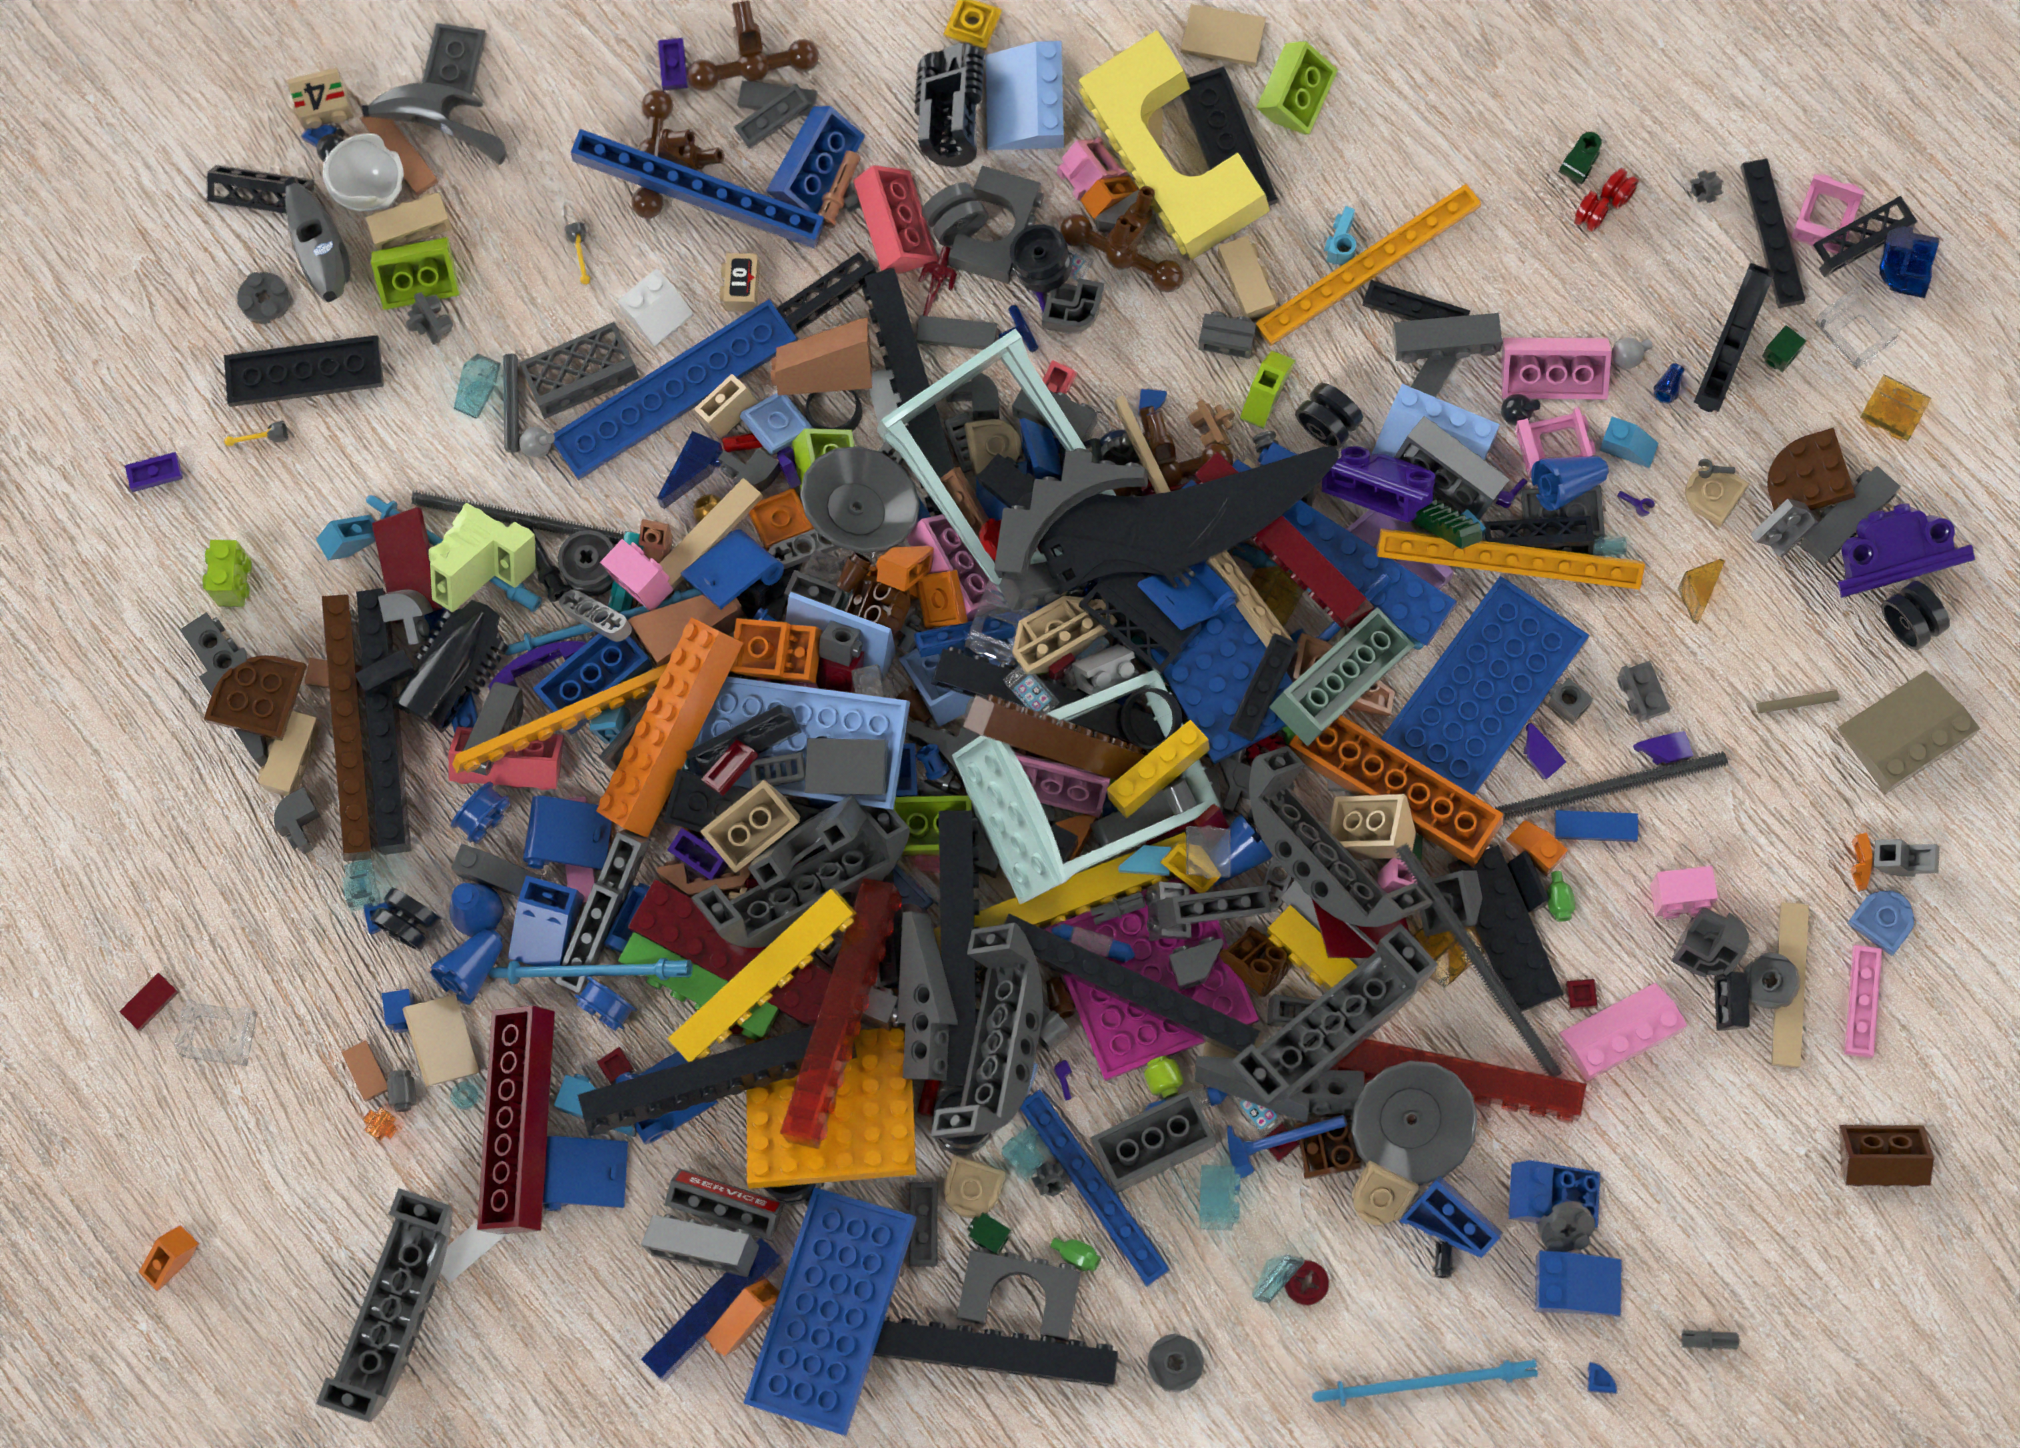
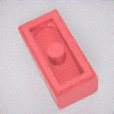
M1052 360L1042 380L1048 390L1056 394L1058 392L1067 394L1078 373Z

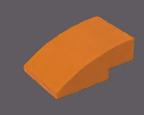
M736 618L734 638L743 642V645L729 672L775 680L816 684L820 637L823 631L815 626L790 625L787 622Z

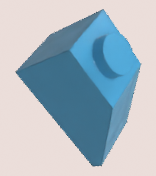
M1612 416L1599 451L1650 468L1659 443L1638 425Z
M371 515L330 521L316 538V541L328 561L350 557L376 542L372 523L375 521Z
M625 705L615 710H611V708L603 710L598 717L591 720L590 731L605 744L611 743L630 722V710Z

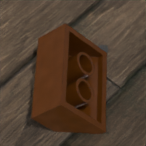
M1839 1125L1841 1171L1845 1185L1856 1187L1863 1185L1884 1187L1931 1186L1934 1156L1924 1125Z

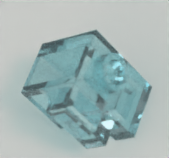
M1031 1124L1023 1133L1020 1132L1015 1138L1012 1137L1003 1146V1151L1001 1152L1003 1160L1026 1182L1036 1173L1035 1169L1046 1162L1045 1157L1036 1148L1039 1132Z

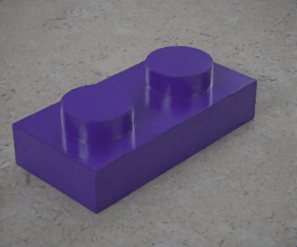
M683 38L658 40L663 91L688 88Z
M176 452L125 465L129 488L132 492L183 479L179 457Z

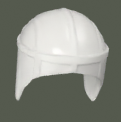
M361 134L347 138L340 142L325 160L323 166L325 186L332 198L348 209L355 211H372L379 208L389 209L402 189L401 184L404 173L400 157L397 152L389 151L384 146L382 138L377 134Z

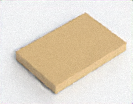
M1191 4L1181 53L1256 67L1266 17Z
M456 995L403 1008L426 1087L479 1073Z

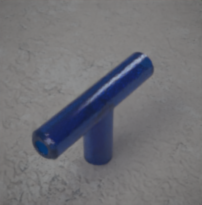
M1010 306L1008 311L1016 326L998 335L999 339L1016 328L1030 352L1037 351L1039 346L1018 306Z

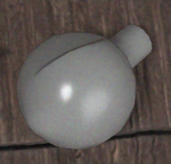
M1622 338L1612 348V360L1622 369L1635 368L1641 363L1644 352L1652 348V342L1649 339L1639 342L1634 338Z
M528 428L520 437V449L526 456L543 457L549 452L555 437L552 433H548L542 428Z

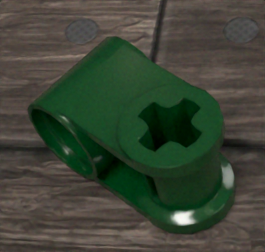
M1595 132L1583 133L1571 152L1564 159L1559 173L1582 185L1599 157L1602 145L1600 136Z

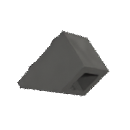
M1209 937L1201 940L1198 946L1189 948L1186 945L1173 950V954L1169 955V963L1179 991L1206 983L1220 951L1223 949L1222 938L1215 940L1214 937Z

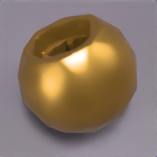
M714 494L703 495L699 498L693 507L695 520L699 523L722 499Z

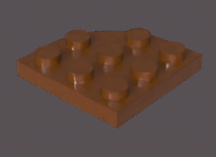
M1834 427L1801 437L1788 444L1776 456L1771 464L1767 478L1768 492L1774 511L1787 499L1803 502L1812 511L1856 498Z
M263 655L246 659L247 661L233 669L231 667L217 682L204 720L208 723L283 741L307 667L306 664L282 657Z

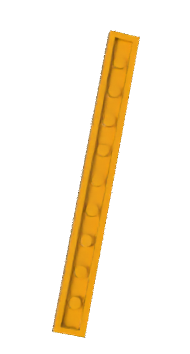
M1464 184L1257 321L1256 329L1271 347L1480 208L1481 201L1470 187Z
M1384 528L1380 529L1376 552L1377 557L1638 590L1641 588L1645 568L1643 561L1480 541L1460 549L1437 535Z
M668 663L455 755L452 765L457 774L463 771L467 773L479 768L483 762L488 760L495 762L505 756L506 752L513 749L515 751L523 750L529 746L530 742L539 739V741L546 740L557 730L562 728L564 731L576 726L578 721L585 718L592 720L602 713L601 711L608 708L615 710L633 697L635 700L646 696L650 690L657 687L660 676L664 673Z

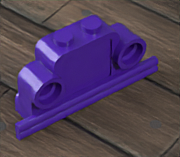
M1351 446L1341 451V457L1322 478V492L1408 523L1416 518L1417 511L1432 503L1435 474L1430 470L1386 454L1370 456L1368 449Z
M1908 503L1896 505L1893 507L1894 510L1885 513L1884 511L1871 512L1867 518L1862 519L1858 523V537L1847 539L1842 546L1841 552L1845 567V580L1837 582L1840 597H1847L1974 561L1973 546L1969 544L1955 548L1953 541L1955 528L1949 520L1935 515L1926 516L1922 511L1910 507Z

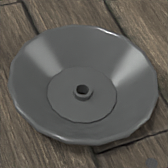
M860 446L835 448L817 457L804 474L800 492L807 519L821 536L839 548L858 553L887 551L904 542L917 525L920 502L915 483L900 464L882 452ZM853 507L858 508L860 511L854 510Z
M1407 1061L1385 1068L1365 1085L1354 1105L1351 1132L1357 1153L1366 1164L1370 1160L1420 1186L1433 1182L1438 1176L1444 1178L1463 1163L1475 1142L1478 1114L1472 1093L1455 1073L1436 1063ZM1409 1115H1415L1414 1121H1406Z

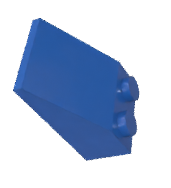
M1026 418L1019 419L1022 450L1025 460L1030 462V474L1039 480H1043L1044 477H1054L1062 481L1063 473L1059 456V444L1061 443L1058 438L1053 437L1052 430Z
M1539 1251L1536 1255L1535 1312L1621 1316V1259L1570 1252Z

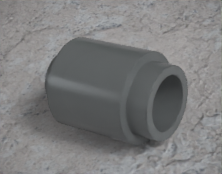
M398 1070L389 1073V1079H387L389 1107L395 1109V1112L410 1111L411 1106L416 1105L414 1077H411V1071Z

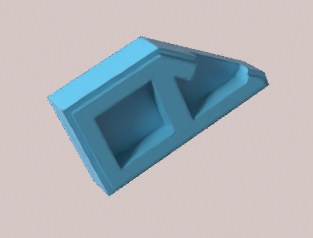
M1143 845L1119 865V872L1169 876L1170 870L1162 865L1160 861L1171 850V847Z

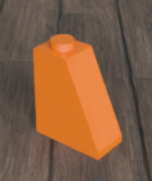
M767 1278L744 1288L706 1334L705 1338L710 1342V1346L714 1351L723 1356L734 1352L774 1311L780 1291Z

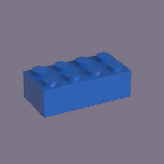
M598 633L533 687V690L540 701L553 713L644 674L652 669L653 665L649 657L630 636L622 641L615 642ZM587 718L580 720L576 726L567 731L572 735L589 720Z

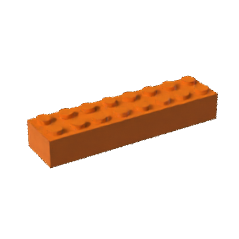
M690 618L676 649L671 654V659L664 673L660 676L653 696L647 703V708L640 722L636 725L629 745L625 748L623 757L612 774L611 781L599 801L596 812L622 828L648 838L673 787L678 768L682 769L688 757L686 751L692 749L743 642L695 618Z
M1342 715L1310 745L1307 746L1297 735L1289 744V748L1305 765L1356 796L1406 795L1416 833L1473 868L1503 824L1504 814Z

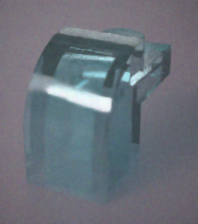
M371 859L344 865L346 878H342L346 903L350 910L355 912L379 906L380 892L376 885Z

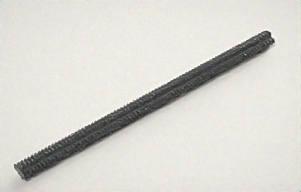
M413 490L411 497L412 504L414 503V505L430 506L433 509L452 511V513L458 512V514L462 510L463 505L468 503V500L465 502V499L462 502L461 498L460 501L458 498L456 501L455 497L453 500L452 497L449 499V496L446 499V495L443 498V495L440 497L438 494L437 497L436 493L435 496L433 493L431 495L430 492L428 495L427 492L424 494V491L421 494L420 490L419 493L417 490L416 492ZM471 500L468 503L482 510L492 519L502 521V523L511 524L516 522L524 527L531 526L534 529L537 528V530H547V532L550 530L553 533L569 534V536L578 531L592 530L608 537L613 545H617L621 539L624 540L625 534H623V531L620 534V530L617 533V530L614 532V529H612L611 532L610 528L609 531H607V528L604 530V527L601 530V526L598 529V526L595 528V525H593L592 528L591 524L590 527H588V524L585 526V523L583 526L582 523L579 525V522L576 525L575 521L574 524L572 521L569 523V520L566 523V519L563 522V519L560 521V518L557 521L556 517L555 520L553 517L550 519V516L548 519L547 516L544 518V515L541 518V514H539V517L537 514L535 516L534 513L531 516V512L528 515V512L525 514L524 511L522 514L521 510L520 513L517 510L516 513L515 509L514 512H512V509L509 511V508L506 511V507L503 510V507L500 509L499 506L497 509L496 505L495 508L493 505L490 507V504L488 507L487 504L484 506V503L481 506L480 502L478 505L474 501L471 504Z
M1721 751V753L1718 752V754L1715 753L1712 756L1709 754L1708 756L1705 755V757L1702 756V758L1685 760V762L1682 761L1679 764L1676 762V765L1672 763V765L1669 764L1666 767H1656V769H1649L1646 772L1640 771V773L1636 772V774L1633 773L1630 776L1627 774L1626 776L1623 775V777L1620 776V778L1617 777V779L1600 781V783L1597 782L1594 785L1590 783V785L1587 784L1584 787H1574V789H1567L1564 792L1558 791V793L1554 792V794L1551 793L1548 796L1545 794L1544 796L1541 795V797L1538 796V798L1535 797V799H1525V801L1521 800V802L1518 801L1515 804L1509 803L1508 805L1505 804V806L1502 805V807L1498 806L1495 809L1504 814L1505 820L1506 817L1509 820V816L1513 819V815L1516 818V815L1519 817V814H1521L1522 817L1523 813L1526 816V812L1528 815L1529 812L1532 814V811L1536 813V810L1539 812V809L1542 812V808L1546 811V807L1549 810V807L1552 809V806H1554L1555 809V805L1559 808V804L1562 807V803L1565 806V803L1567 805L1569 802L1572 804V801L1575 804V800L1578 803L1579 799L1580 802H1582V799L1585 801V798L1588 800V797L1591 800L1592 796L1595 799V795L1598 798V795L1601 797V794H1603L1604 797L1605 793L1608 796V792L1611 795V792L1613 794L1614 791L1618 793V790L1621 792V789L1624 792V788L1627 791L1628 787L1629 790H1631V787L1634 789V786L1637 788V785L1640 788L1641 784L1644 787V783L1647 786V783L1649 785L1651 784L1650 782L1654 784V781L1657 784V780L1660 783L1661 779L1662 782L1664 779L1667 781V778L1670 780V777L1673 780V776L1677 779V775L1679 778L1680 775L1683 777V774L1686 776L1687 773L1690 776V772L1693 775V771L1696 774L1697 770L1698 773L1700 770L1703 772V769L1706 772V768L1708 771L1710 767L1711 770H1713V767L1716 769V766L1719 768V765L1722 768L1723 764L1726 767L1728 759L1726 754Z
M1405 843L1395 849L1397 850L1395 854L1399 853L1397 857L1401 856L1399 860L1403 859L1401 863L1405 862L1403 865H1407L1405 868H1409L1407 870H1410L1409 874L1412 873L1411 877L1415 876L1413 880L1417 879L1415 882H1419L1417 884L1420 885L1419 888L1422 887L1421 890H1424V893L1433 902L1431 904L1434 905L1432 908L1436 907L1434 911L1438 910L1436 914L1440 913L1438 917L1442 916L1440 920L1444 919L1442 923L1446 922L1444 925H1448L1446 928H1450L1448 931L1451 930L1450 934L1453 933L1452 937L1455 936L1454 940L1457 939L1456 943L1459 942L1457 945H1461L1459 948H1463L1461 951L1465 950L1463 954L1467 953L1465 957L1469 956L1467 960L1471 959L1469 963L1473 962L1471 966L1475 965L1473 968H1477L1475 970L1479 971L1477 974L1481 973L1479 977L1483 976L1481 980L1485 979L1483 983L1487 982L1485 985H1489L1486 988H1491L1488 991H1492L1490 994L1494 993L1492 997L1496 996L1495 1000L1498 999L1497 1003L1500 1002L1498 1005H1502L1500 1008H1504L1502 1011L1506 1010L1504 1014L1508 1013L1506 1017L1510 1016L1508 1020L1512 1019L1510 1023L1514 1022L1512 1026L1516 1025L1514 1028H1518L1516 1031H1520L1518 1034H1522L1520 1037L1523 1036L1522 1040L1525 1039L1524 1043L1527 1042L1526 1045H1529L1527 1048H1532L1529 1051H1533L1531 1054L1535 1053L1533 1057L1537 1056L1535 1060L1539 1059L1537 1063L1541 1062L1539 1066L1543 1065L1541 1069L1545 1068L1543 1070L1547 1071L1545 1074L1549 1073L1547 1076H1551L1549 1080L1560 1075L1563 1071H1561L1555 1059L1553 1060V1056L1551 1057L1543 1042L1541 1043L1542 1040H1539L1540 1037H1537L1538 1034H1535L1536 1031H1533L1534 1028H1531L1532 1025H1530L1526 1016L1524 1017V1013L1522 1014L1514 999L1512 1000V996L1510 997V994H1508L1509 991H1506L1507 988H1504L1497 974H1494L1495 971H1492L1493 968H1490L1491 965H1489L1485 956L1483 957V953L1481 954V950L1479 951L1471 936L1469 937L1468 931H1465L1466 928H1463L1464 925H1461L1462 922H1459L1460 919H1457L1458 916L1452 911L1442 893L1440 894V890L1438 891V888H1436V885L1428 876L1429 874H1426L1427 871H1424L1425 868H1422L1423 865H1420L1421 862H1418L1419 859H1416L1417 856H1414L1415 853H1413L1411 847L1409 848V844Z

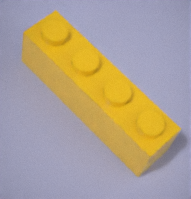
M1189 720L1106 788L1109 800L1127 819L1210 750L1208 738Z
M1291 905L1267 929L1268 939L1275 946L1283 948L1289 954L1288 959L1297 968L1302 966L1310 973L1308 975L1309 979L1318 987L1323 985L1329 991L1358 967L1349 958H1328L1321 933Z

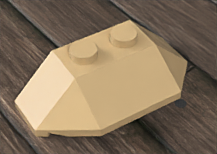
M1062 596L1019 621L1012 654L1027 675L1048 672L1049 666L1070 652L1074 656L1092 647L1108 632L1078 606L1083 598ZM1095 599L1088 603L1094 610H1106V604L1103 600ZM1101 615L1104 619L1107 620L1106 615ZM1110 615V624L1113 626L1117 624V620L1114 615Z

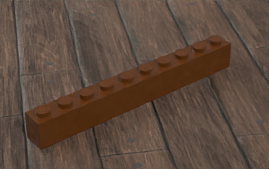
M349 594L322 596L343 860L371 859V845Z
M991 694L988 695L987 699L975 696L963 726L982 736L1114 780L1119 779L1151 752V750L1145 749L1143 753L1144 748H1140L1132 743H1129L1126 747V742L1114 737L1109 741V736L1097 731L1092 735V730L1080 725L1075 729V724L1060 719L1058 724L1057 718L1045 713L1039 717L1040 712L1028 707L1021 711L1022 706L1008 700L1003 705L1005 700Z

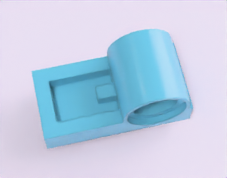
M1345 206L1342 215L1337 214L1333 228L1336 229L1333 237H1328L1324 247V251L1327 252V262L1343 265L1355 257L1356 240L1352 235L1348 234L1354 221L1355 209ZM1346 246L1350 250L1348 252H1341L1337 248Z

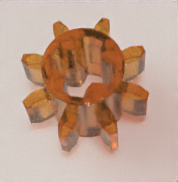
M381 1107L376 1113L370 1109L363 1118L364 1123L367 1124L364 1131L380 1142L385 1136L391 1139L398 1130L394 1125L397 1118Z

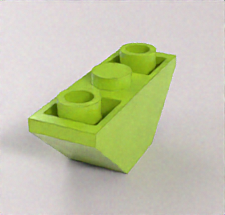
M1271 350L1262 362L1250 387L1240 420L1262 429L1265 428L1296 360Z

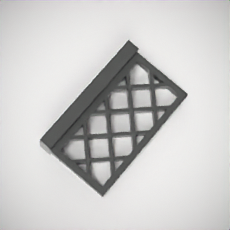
M615 322L519 362L544 419L640 378ZM611 332L614 333L615 338L611 345L600 342L604 335ZM583 344L591 345L587 355L577 353L578 347ZM597 347L608 350L604 360L593 357ZM614 352L625 357V360L618 363L609 362ZM563 354L568 357L562 366L552 363L555 356ZM573 358L584 360L580 371L569 368ZM589 363L601 365L599 371L592 374L586 373ZM537 364L544 366L539 376L529 373L527 368ZM549 368L560 371L556 381L545 378ZM566 373L577 376L574 382L569 384L561 383ZM542 383L553 386L550 392L539 396L538 390Z

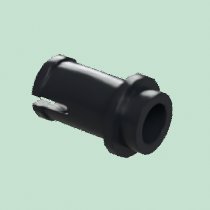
M1441 1241V1244L1436 1242L1435 1266L1432 1267V1271L1435 1272L1436 1278H1451L1452 1273L1455 1272V1269L1452 1268L1453 1245Z

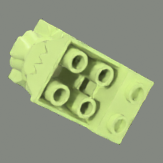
M468 503L463 505L462 510L452 523L453 527L444 535L443 541L428 549L429 560L431 561L432 600L451 612H454L494 576L516 588L536 570L535 534L530 529L522 527L516 522H513L507 528L500 521L492 519L482 510Z

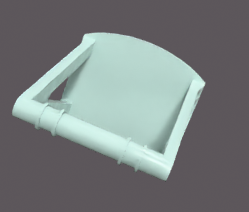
M1016 328L882 418L876 429L882 439L903 457L1003 599L1005 597L998 587L1002 578H999L994 571L995 563L983 548L975 532L904 424L1001 359L1067 451H1074L1076 448L1086 449L1029 360L1022 337ZM1107 490L1099 493L1107 495H1116L1113 490ZM1054 549V552H1055L1056 556H1059V555L1062 554V553H1061L1060 551H1058L1057 549ZM1039 550L1034 552L1030 564L1046 562L1047 560L1044 554L1041 555Z
M1152 670L1046 714L1057 718V723L1059 724L1060 719L1070 721L1139 689L1159 688L1165 691L1167 689L1161 676L1155 670ZM1147 692L1145 693L1148 699L1147 706H1151L1155 715L1153 719L1158 721L1166 738L1172 727L1171 709L1160 695ZM981 735L952 755L982 831L997 855L999 865L1009 880L1019 904L1025 903L1066 882L1075 873L1196 819L1212 804L1219 808L1221 807L1211 786L1213 782H1209L1204 771L1206 767H1202L1198 759L1182 773L1183 777H1181V779L1185 778L1197 802L1195 807L1063 864L1046 815L1025 771L1011 749L1012 745Z

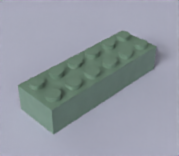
M1377 607L1292 683L1272 703L1270 708L1308 746L1399 663L1415 645Z

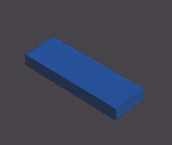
M1556 810L1555 838L1637 842L1638 813Z

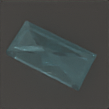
M1283 1255L1268 1259L1252 1297L1257 1301L1270 1303L1303 1265L1304 1261L1302 1258Z

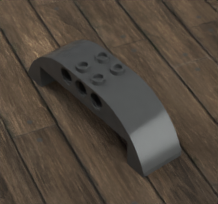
M1288 746L1255 757L1250 771L1249 794L1253 818L1260 836L1269 851L1284 867V870L1298 882L1302 890L1321 908L1347 923L1365 927H1377L1393 923L1431 906L1433 902L1415 882L1387 894L1297 797L1289 786L1305 764Z
M862 805L860 807L867 818L862 825V830L858 831L852 841L831 853L827 848L793 866L785 879L763 890L758 885L729 901L715 884L692 896V900L717 933L726 941L748 948L769 946L830 889L835 888L850 906L855 905L883 882V879L892 871L901 857L908 841L909 827L894 809Z
M1015 923L972 929L967 955L988 969L961 1107L936 1110L931 1136L935 1139L987 1134L999 1130L1017 1114L1028 1092L1042 1023L1043 992L1040 972L1033 950L1025 934Z
M1399 924L1379 941L1377 952L1256 1049L1251 1044L1231 1061V1064L1267 1105L1278 1104L1306 1088L1376 1032L1416 994L1433 974L1438 964L1402 924Z
M398 1188L388 1214L395 1219L336 1375L334 1379L325 1378L316 1402L319 1406L371 1423L389 1400L409 1359L439 1279L452 1224L451 1205Z

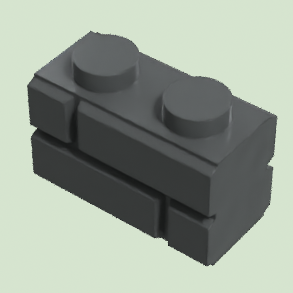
M1213 311L1211 314L1205 313L1198 350L1250 359L1256 322H1252L1250 318L1245 316H1238L1236 319L1229 318L1224 313Z

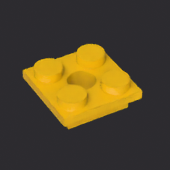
M957 0L943 36L962 43L968 42L975 47L986 50L1001 16L1002 9L976 0ZM970 17H976L979 19V22L975 25H969L966 23V20Z

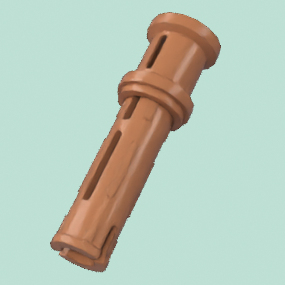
M845 152L844 159L830 191L822 197L823 204L819 213L816 214L824 217L825 227L834 228L836 226L835 219L839 210L845 205L843 197L861 160L860 155L855 152Z

